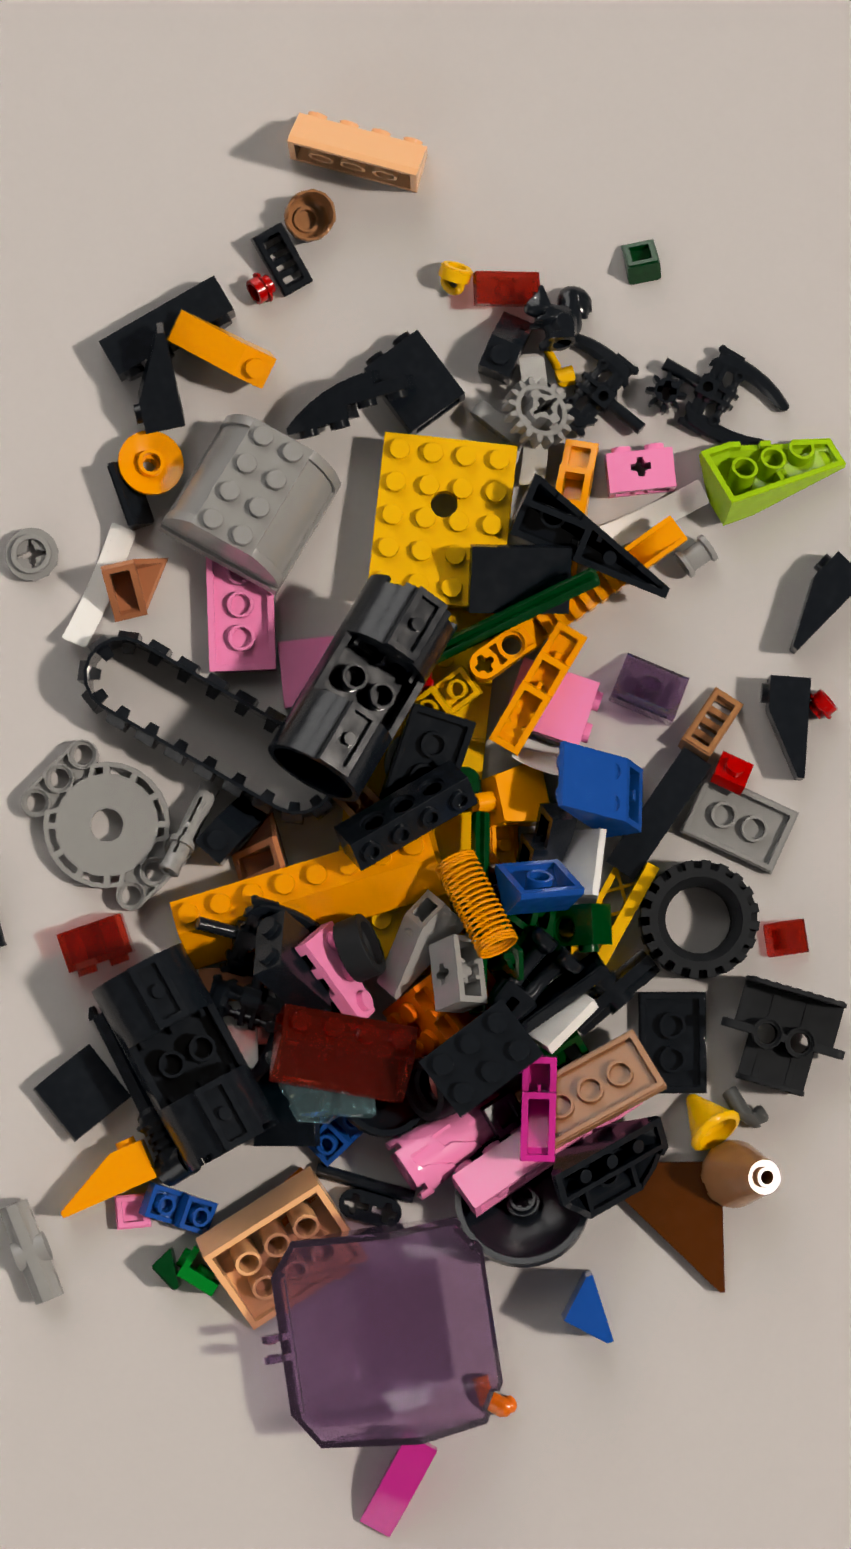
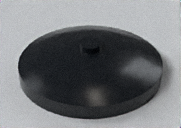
M509 1133L501 1139L494 1138L486 1142L469 1159H471L473 1162L481 1155H483L482 1151L490 1143L496 1140L502 1142L503 1140L511 1136V1134ZM554 1165L478 1217L474 1215L455 1188V1210L459 1225L466 1239L479 1253L501 1265L529 1268L554 1261L565 1254L577 1242L586 1227L588 1218L560 1206L551 1176Z

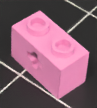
M664 443L644 445V450L631 451L630 446L615 447L611 449V453L605 455L604 463L608 499L674 492L677 487L672 447H664ZM636 463H641L642 468H648L645 470L644 476H639L637 471H631L635 468Z

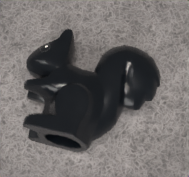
M540 285L538 291L534 292L533 296L526 302L524 312L535 318V322L530 324L529 328L545 331V339L538 346L539 351H563L576 343V338L582 328V319H587L589 313L592 312V300L584 289L577 286L563 288L558 295L556 305L550 303L544 286Z

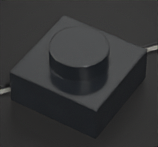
M505 1091L480 1108L496 1138L501 1139L521 1125V1107L511 1091Z

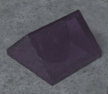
M628 653L608 701L670 726L676 716L689 678Z

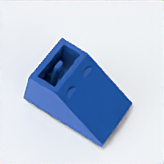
M566 741L560 742L559 755L556 760L559 778L558 787L555 791L558 807L592 829H607L606 838L641 833L643 769L625 757Z

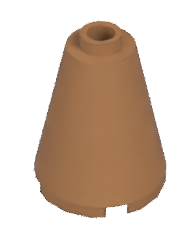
M728 1140L713 1147L707 1153L702 1163L701 1179L702 1183H705L708 1191L707 1194L713 1201L721 1206L740 1208L775 1191L780 1183V1172L771 1160L752 1145L740 1140Z

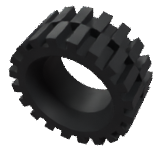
M710 860L686 861L667 869L650 885L639 907L640 918H638V928L640 927L642 935L640 937L643 945H646L649 951L648 954L666 971L675 973L683 978L706 979L716 977L734 969L733 967L741 963L747 957L748 951L753 948L756 939H754L756 931H759L760 921H757L758 903L754 902L752 897L754 893L751 887H747L742 881L744 878L738 873L730 871L728 866L721 863H711ZM692 887L709 889L721 897L728 908L730 916L728 933L723 942L712 951L707 953L688 952L674 943L668 934L665 922L668 905L673 897L684 889Z

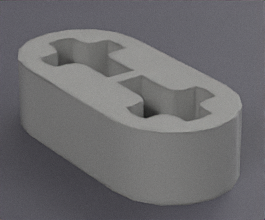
M479 400L470 412L474 419L506 444L518 446L517 451H520L528 441L527 439L525 442L520 443L521 435L518 432L515 434L509 432L513 424L504 422L503 419L506 416L486 401Z

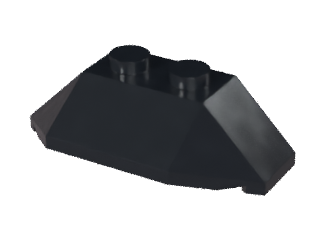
M652 1116L609 1124L558 1152L551 1176L560 1206L592 1219L643 1190L655 1171L660 1156H664L669 1148L661 1117Z

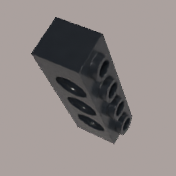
M449 760L334 826V830L344 853L362 871L478 804L468 777Z

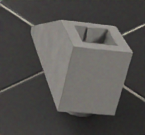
M429 889L405 913L385 961L386 969L380 974L377 981L396 1000L431 965L429 944L453 934L459 935L464 929L463 923L460 921L461 919Z

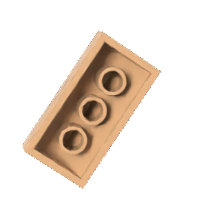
M309 111L308 115L299 112L287 140L290 159L416 193L427 159V146H423V142L412 137H404L403 140L390 137L391 134L377 128H373L371 131L359 128L358 124L348 120H340V123L327 120V116L314 111Z

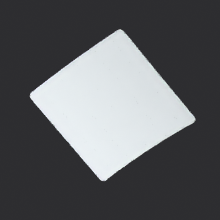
M530 735L519 755L517 756L512 753V758L531 768L559 776L556 763L557 756L559 755V745Z

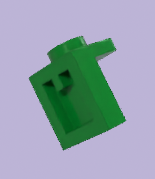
M198 1244L192 1250L186 1247L176 1263L181 1268L177 1276L212 1297L220 1282L215 1279V1274L207 1266L200 1264L197 1268L192 1265L200 1252Z

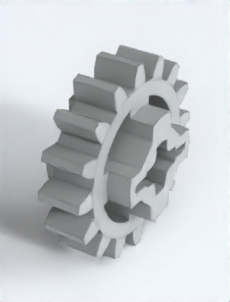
M529 377L525 382L519 381L505 396L507 402L502 406V410L509 412V414L503 420L506 423L513 424L509 432L511 434L518 432L521 435L520 443L528 439L530 440L531 448L535 449L541 443L544 449H548L552 444L558 445L571 431L569 425L574 421V417L567 413L573 406L572 404L564 403L563 399L567 395L565 392L560 394L555 392L557 384L554 383L548 387L546 386L545 378H541L535 383L533 377Z

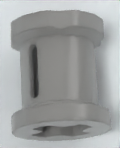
M702 534L697 537V542L683 552L677 551L674 553L677 562L690 578L695 576V571L708 561H716L718 559L716 551Z

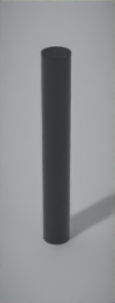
M318 1163L315 1173L317 1177L408 1203L413 1202L416 1190L332 1166L327 1167L321 1163Z

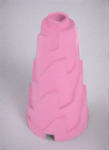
M495 1092L462 1118L456 1112L448 1117L420 1125L399 1137H393L385 1143L388 1151L396 1147L397 1151L390 1157L410 1188L415 1190L420 1186L423 1190L417 1194L421 1200L435 1192L434 1189L447 1180L461 1163L468 1160L483 1144L495 1136L480 1108L498 1097L499 1093Z

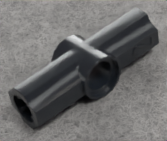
M640 949L615 972L612 970L609 976L590 989L591 992L588 996L595 1000L599 1008L577 1029L583 1036L610 1013L613 1015L635 996L634 993L647 984L660 971L643 949Z

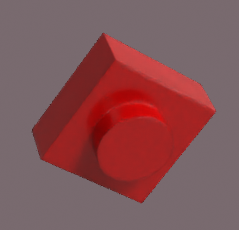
M723 751L710 782L741 795L754 764Z

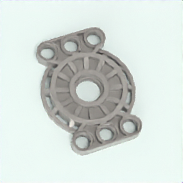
M77 740L24 792L20 802L21 808L30 817H44L45 843L52 859L64 873L75 881L90 887L117 888L116 900L119 906L128 911L139 910L172 878L164 874L161 880L153 882L146 877L145 873L149 864L154 862L161 864L169 849V839L172 835L170 834L169 808L156 784L141 771L123 763L107 761L98 763L99 752L96 746L88 740ZM80 746L90 747L93 753L91 761L84 765L78 764L74 758V753ZM103 768V774L96 775V770ZM111 768L124 769L132 774L130 778L111 774ZM61 769L68 773L69 782L67 786L59 789L51 784V775L56 770ZM140 777L146 781L155 793L149 795L143 787L137 784L138 778ZM36 793L42 794L46 801L44 809L40 812L30 811L27 805L29 797ZM158 799L163 808L165 821H159L158 810L154 803ZM100 810H115L122 818V832L119 837L112 841H100L92 833V818ZM51 815H56L55 822H50ZM160 828H165L164 836H159ZM50 830H55L56 839L60 846V849L57 851L54 850ZM193 852L188 854L184 864L191 858ZM66 856L78 868L76 873L69 870L59 858ZM87 872L94 876L104 877V883L91 882L82 877ZM119 876L118 882L111 883L112 877ZM130 886L138 888L141 893L140 901L133 906L125 904L122 899L123 891Z

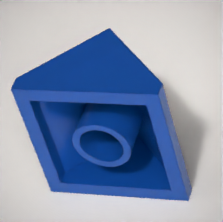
M558 859L495 864V874L502 908L507 915L568 910L584 895L585 888Z
M590 1270L584 1271L561 1314L563 1320L605 1343L614 1342L594 1277Z

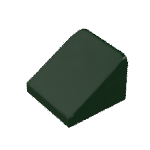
M653 239L621 245L630 285L659 280L661 278L660 260Z
M173 1247L152 1265V1269L172 1290H176L181 1285V1279L177 1276L179 1270L176 1265L177 1261Z

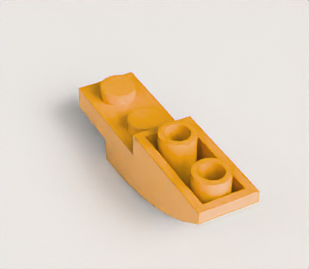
M566 439L555 489L588 516L587 509L599 444ZM572 561L571 565L572 576L576 575L578 563Z

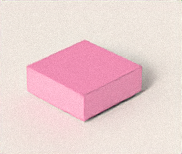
M145 1193L114 1196L117 1230L152 1226L151 1218L139 1214Z

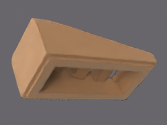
M715 687L683 735L678 747L680 749L686 747L707 762L744 704ZM714 701L731 712L729 716L712 706ZM708 713L709 715L713 716L714 718L722 722L723 725L719 726L712 720L705 717V715ZM700 724L716 736L713 738L697 727Z

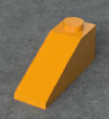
M182 309L167 338L171 343L261 389L276 361V358L270 351Z
M134 1136L116 1143L117 1151L110 1153L61 1211L62 1217H68L157 1178L154 1161L145 1140L142 1139L136 1142Z

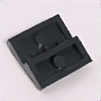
M90 1044L33 1089L74 1142L131 1097Z

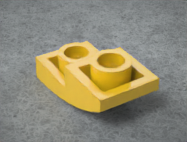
M462 665L435 686H431L420 694L415 703L449 714H455L481 695L483 691L464 665Z

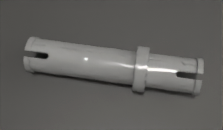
M209 781L200 782V786L177 833H173L169 839L171 845L162 863L159 865V870L164 874L178 877L188 854L194 852L196 848L195 840L217 795L220 793V788Z

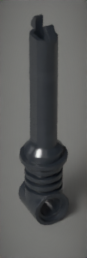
M95 1006L90 1007L88 1019L89 1021H94L139 1111L137 1121L140 1126L137 1127V1131L143 1133L146 1138L150 1137L149 1145L154 1144L155 1146L152 1148L153 1153L158 1152L154 1162L156 1175L165 1185L174 1186L197 1173L201 1167L189 1173L103 1013L99 1014Z

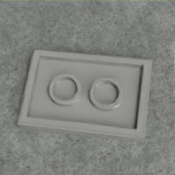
M708 771L679 832L772 874L799 812L747 788H744L741 795L731 792L710 782L713 773Z

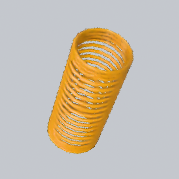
M465 849L444 858L437 865L435 871L443 887H445V891L448 892V897H451L450 901L453 903V907L456 908L455 911L458 913V917L461 918L460 921L463 923L466 933L469 934V939H472L471 943L474 944L478 957L483 959L491 958L511 948L517 942L518 936L515 930L512 929V924H509L510 920L506 919L507 914L501 908L502 904L498 903L499 899L496 898V893L493 892L494 889L491 887V883L488 882V877H485L486 873L483 872V867L480 866L481 863L477 861L478 857L475 851ZM463 862L462 864H460V865H458V866L452 868L453 866L457 865L458 863Z

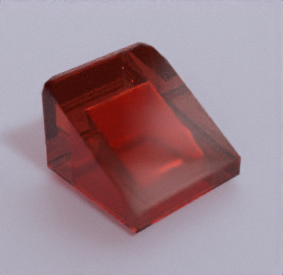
M804 919L763 925L768 957L809 952Z

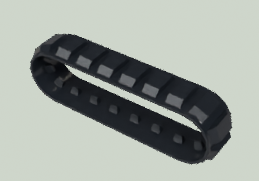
M119 630L118 637L108 639L103 635L88 646L92 652L88 655L87 660H80L77 681L84 684L87 689L81 696L94 713L98 714L105 710L108 713L105 721L125 733L130 727L137 730L134 737L152 749H155L160 743L166 747L163 753L166 757L184 766L187 760L195 764L192 770L194 773L211 783L216 777L224 780L221 787L223 790L239 799H242L245 793L253 797L251 805L268 816L276 810L282 814V822L303 825L304 817L314 815L319 821L334 809L330 803L333 800L332 797L326 795L322 799L317 794L309 800L312 808L300 811V802L290 801L288 809L279 807L273 803L276 794L266 789L260 796L244 787L247 777L239 772L230 779L215 770L218 760L208 756L201 762L187 754L186 750L189 745L187 742L179 739L173 746L157 736L160 727L150 722L144 729L128 720L131 712L130 709L122 705L115 712L104 706L102 703L109 696L103 688L96 692L94 691L93 680H100L102 671L96 668L102 658L107 662L114 657L112 650L118 647H123V654L131 655L134 654L135 648H139L150 653L147 662L155 667L164 661L178 669L179 672L176 679L186 684L192 677L207 686L205 696L212 700H215L221 694L237 703L234 712L244 717L250 711L266 720L263 729L271 734L277 728H280L286 715L270 706L263 712L257 708L259 704L258 699L241 689L236 695L228 691L230 684L213 673L204 678L199 675L201 671L199 665L183 656L178 661L171 659L173 653L171 649L154 639L148 645L142 642L140 633Z

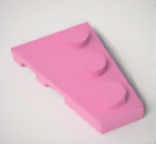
M332 920L320 925L294 949L300 957L307 955L314 965L311 972L317 980L323 978L330 987V998L350 1026L353 1027L363 1023L376 1010L373 1006L371 994L365 989L362 982H356L349 975L339 957L333 937L334 923Z

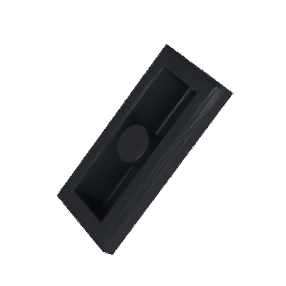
M118 462L108 463L107 468L128 527L135 531L152 525L155 520L146 494L139 493L127 485L119 472Z

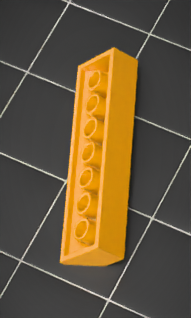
M431 830L362 871L344 853V850H340L169 903L179 938L194 967L200 969L226 961L225 952L227 949L231 950L233 944L231 938L195 929L197 918L201 916L235 926L238 919L245 921L246 917H243L245 908L252 905L251 896L253 895L279 902L282 906L307 915L320 925L332 920L335 925V923L355 914H362L365 918H369L415 904L428 889L437 897L446 895L448 892L445 891V887H443L435 871L442 859L434 831ZM252 949V951L248 950L247 954L255 952V949Z

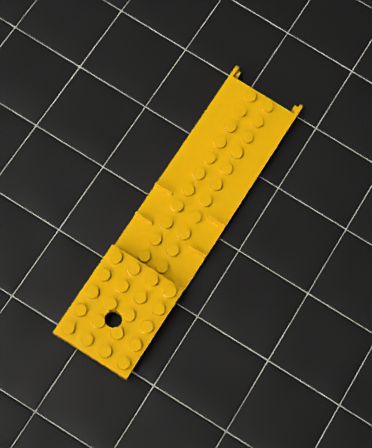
M385 432L369 577L375 574L388 575L391 578L390 583L404 586L408 582L416 587L422 586L448 605L447 610L451 613L448 620L450 623L457 624L455 633L496 614L469 613L467 611L470 545H507L518 446ZM439 494L453 496L457 502L456 511L448 517L437 516L431 508V502L434 497ZM497 635L436 664L431 677L434 680V686L462 665L469 672L471 656L478 649L497 637ZM481 658L478 659L479 663L476 670L478 672L481 670H485L487 673L491 672L490 665L492 662L490 660L484 662ZM475 680L483 693L453 714L476 722L462 767L474 769L481 780L492 680L482 683ZM404 721L398 729L393 740L400 735ZM386 752L366 784L378 797L386 778L384 769ZM471 808L433 829L442 860L455 852L465 849L471 850V815L473 813ZM344 810L342 822L350 818ZM339 843V851L343 850L341 843ZM463 862L458 863L457 865L453 866L452 868H454V867H456V866L462 864ZM447 894L439 896L438 898L458 916V913L455 911L456 908L453 907V903L450 901L451 897H448ZM414 904L366 918L380 941L385 961L405 913ZM465 928L459 935H465ZM431 965L426 968L421 976H429L431 974Z

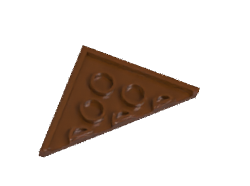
M703 1161L658 1162L644 1189L624 1201L720 1293L725 1292L723 1206L709 1197L705 1183H702L701 1170Z

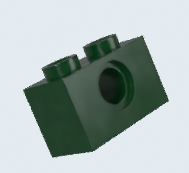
M611 904L572 905L568 910L556 911L553 932L559 946L563 945L570 952L571 947H579V953L599 952V945H611Z

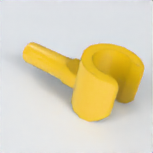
M544 351L554 370L557 385L560 387L574 385L576 378L572 365L561 368L560 361H558L554 352Z

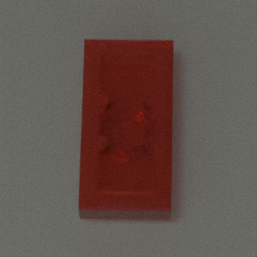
M475 271L473 273L474 306L525 307L526 302L533 296V293L538 291L540 286L539 272Z

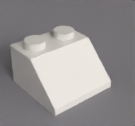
M607 829L574 830L570 845L561 862L585 888L584 895L573 905L597 902Z

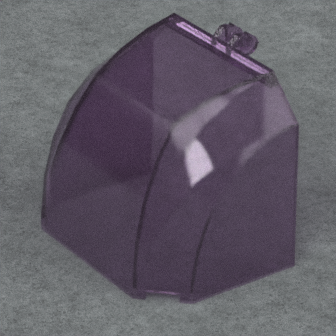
M456 1217L363 1228L290 1242L271 1277L279 1333L262 1336L261 1340L262 1344L265 1345L276 1344L280 1341L282 1353L270 1354L264 1357L265 1365L283 1362L291 1416L320 1448L419 1445L487 1424L490 1414L487 1412L494 1392L500 1391L503 1379L483 1247L477 1240H471L460 1228L461 1222Z

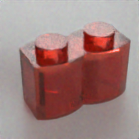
M123 913L56 935L69 973L78 972L79 977L97 972V964L109 961L111 966L129 961L128 954L135 952Z

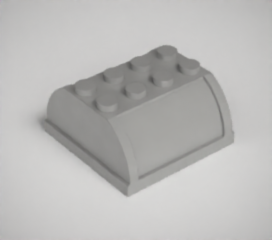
M231 414L224 419L208 449L170 511L164 517L159 531L276 596L340 489L342 482H340L338 475L329 463L314 450L256 418L241 414Z

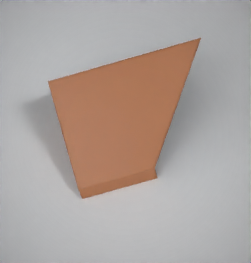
M168 558L132 559L101 567L115 622L148 615L147 609Z
M273 812L270 816L267 815L239 852L232 855L239 881L289 866Z

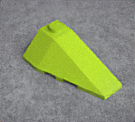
M830 438L793 439L790 443L771 444L770 440L759 441L756 445H741L740 441H732L700 451L699 454L706 494L710 505L723 526L753 516L846 466L844 459Z

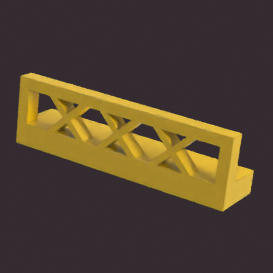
M649 862L645 863L635 882L625 885L622 884L619 870L613 867L599 892L596 903L603 904L605 895L620 890L624 903L620 911L611 913V917L616 916L612 924V944L600 945L599 952H597L605 965H607L660 869ZM616 877L619 886L609 889ZM633 886L626 898L624 889ZM571 947L572 954L579 951V947Z

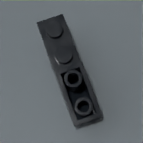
M370 370L337 383L312 400L286 428L287 434H299L300 439H306L320 435L319 428L330 426L331 431L349 427V420L359 418V409L378 405L377 398L388 396L389 401L407 397V390L417 388L414 374L402 375L383 381L380 370Z

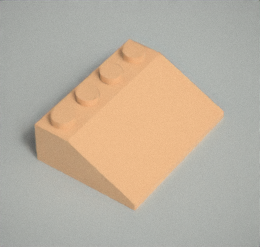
M310 1166L195 1238L203 1259L253 1330L368 1258L327 1190ZM317 1194L316 1199L312 1203L307 1201ZM287 1216L289 1223L284 1227L281 1220Z

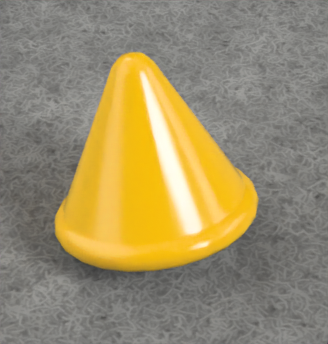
M689 1094L686 1097L691 1146L694 1150L704 1151L719 1145L737 1128L740 1116L735 1110H729L696 1094Z

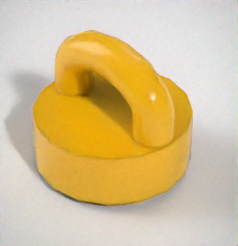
M455 261L442 262L438 275L441 277L442 288L448 294L454 296L460 295L463 292L465 285L470 283L473 274L470 267ZM449 282L456 283L457 286L453 287Z

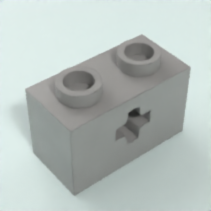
M453 934L429 944L435 1011L465 1013L488 1003L483 958L478 957L474 944L471 943L472 939H469L467 935Z

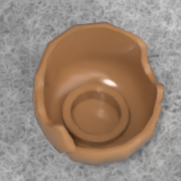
M315 189L301 191L295 194L286 206L284 222L286 229L295 239L307 243L321 240L329 233L336 221L334 203L326 193Z

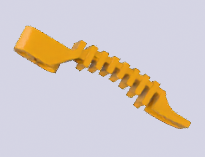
M668 516L624 547V549L647 569H650L688 539L673 518ZM597 571L600 579L599 586L570 599L569 614H539L505 630L478 649L469 661L471 676L481 683L495 679L529 653L542 647L559 620L570 626L572 622H577L583 618L585 613H590L596 609V605L607 601L610 595L613 593L617 594L628 583ZM508 638H514L520 643L521 650L516 654L510 655L503 650V641ZM481 658L484 662L490 660L492 662L490 665L491 672L487 673L485 670L478 672L476 670L479 663L478 659Z

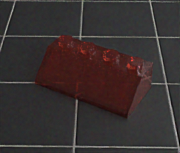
M284 1004L276 1016L269 1081L402 1104L415 1061L418 1027Z

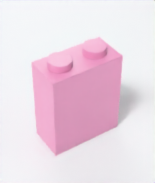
M523 658L508 704L534 660ZM567 672L532 734L558 743L562 741L577 745L580 744V741L587 743L593 724L587 722L591 710L598 711L604 694L598 691L600 682Z

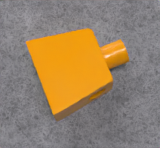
M521 764L482 779V792L475 793L478 804L472 806L471 809L473 812H489L491 826H535L540 803H550L543 772Z

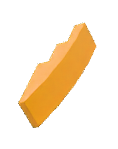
M560 620L557 622L488 739L515 755H519L586 642L587 636Z

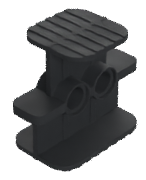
M747 975L735 1019L722 1017L720 1024L748 1033L739 1069L735 1077L789 1094L804 1096L805 1092L803 1091L814 1052L840 1060L844 1058L845 1051L833 1047L843 1011L847 1004L820 994L792 988L789 985H782L768 979ZM765 1023L770 1024L775 1030V1037L770 1043L761 1042L757 1035L759 1027ZM796 1033L803 1034L808 1041L807 1048L801 1053L795 1052L790 1045V1040Z

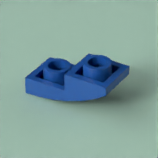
M339 1109L320 1127V1146L308 1147L328 1167L364 1132L354 1127Z
M149 1181L139 1214L173 1224L178 1228L203 1234L209 1230L218 1204Z

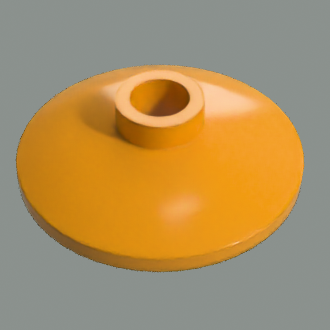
M140 431L130 436L123 443L118 454V468L123 480L135 491L146 495H160L171 490L179 482L183 474L184 459L179 446L169 436L161 432L146 434V431ZM143 463H152L154 470L147 471L143 467Z

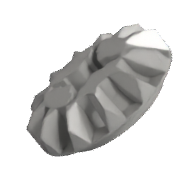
M26 528L15 533L8 541L5 549V560L10 571L20 579L38 581L49 576L57 565L59 550L54 539L47 532L38 528ZM30 541L36 551L46 552V554L36 557L35 568H33L29 559L18 558V556L28 553Z

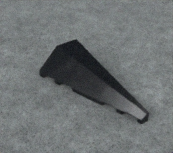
M536 473L534 474L509 528V534L536 545H570L572 547V561L666 599L670 588L545 479Z

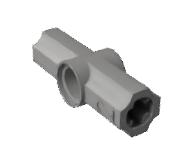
M28 1199L0 1209V1216L12 1242L10 1249L19 1271L24 1273L35 1304L38 1305L64 1294L63 1287H61L59 1277L51 1261L53 1260L50 1245L45 1234L42 1231L40 1232Z

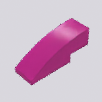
M543 1055L522 1072L520 1161L555 1162L557 1056Z
M407 1431L360 1518V1522L390 1537L436 1455L437 1447Z

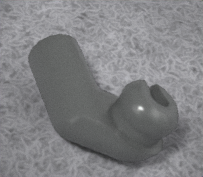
M736 1086L729 1088L722 1094L729 1108L738 1112L740 1120L751 1128L761 1127L760 1124L768 1121L769 1116L761 1105H757L751 1110Z

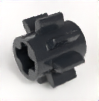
M668 372L666 378L661 380L657 375H654L653 383L655 388L646 387L645 393L652 395L653 398L650 400L648 407L656 405L661 408V415L668 408H672L677 412L679 410V404L676 402L677 399L685 400L687 397L686 393L679 392V388L683 385L684 380L681 379L676 382L671 379V372ZM663 387L670 388L669 393L672 395H670L668 400L662 399L663 395L660 392H662Z

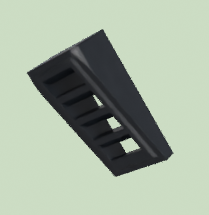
M278 223L250 239L284 297L313 281L282 223ZM276 236L280 238L281 242L268 249L265 248V242ZM285 247L288 253L272 261L270 255ZM292 259L294 265L279 273L276 267ZM296 271L300 272L301 277L288 284L284 283L283 279Z

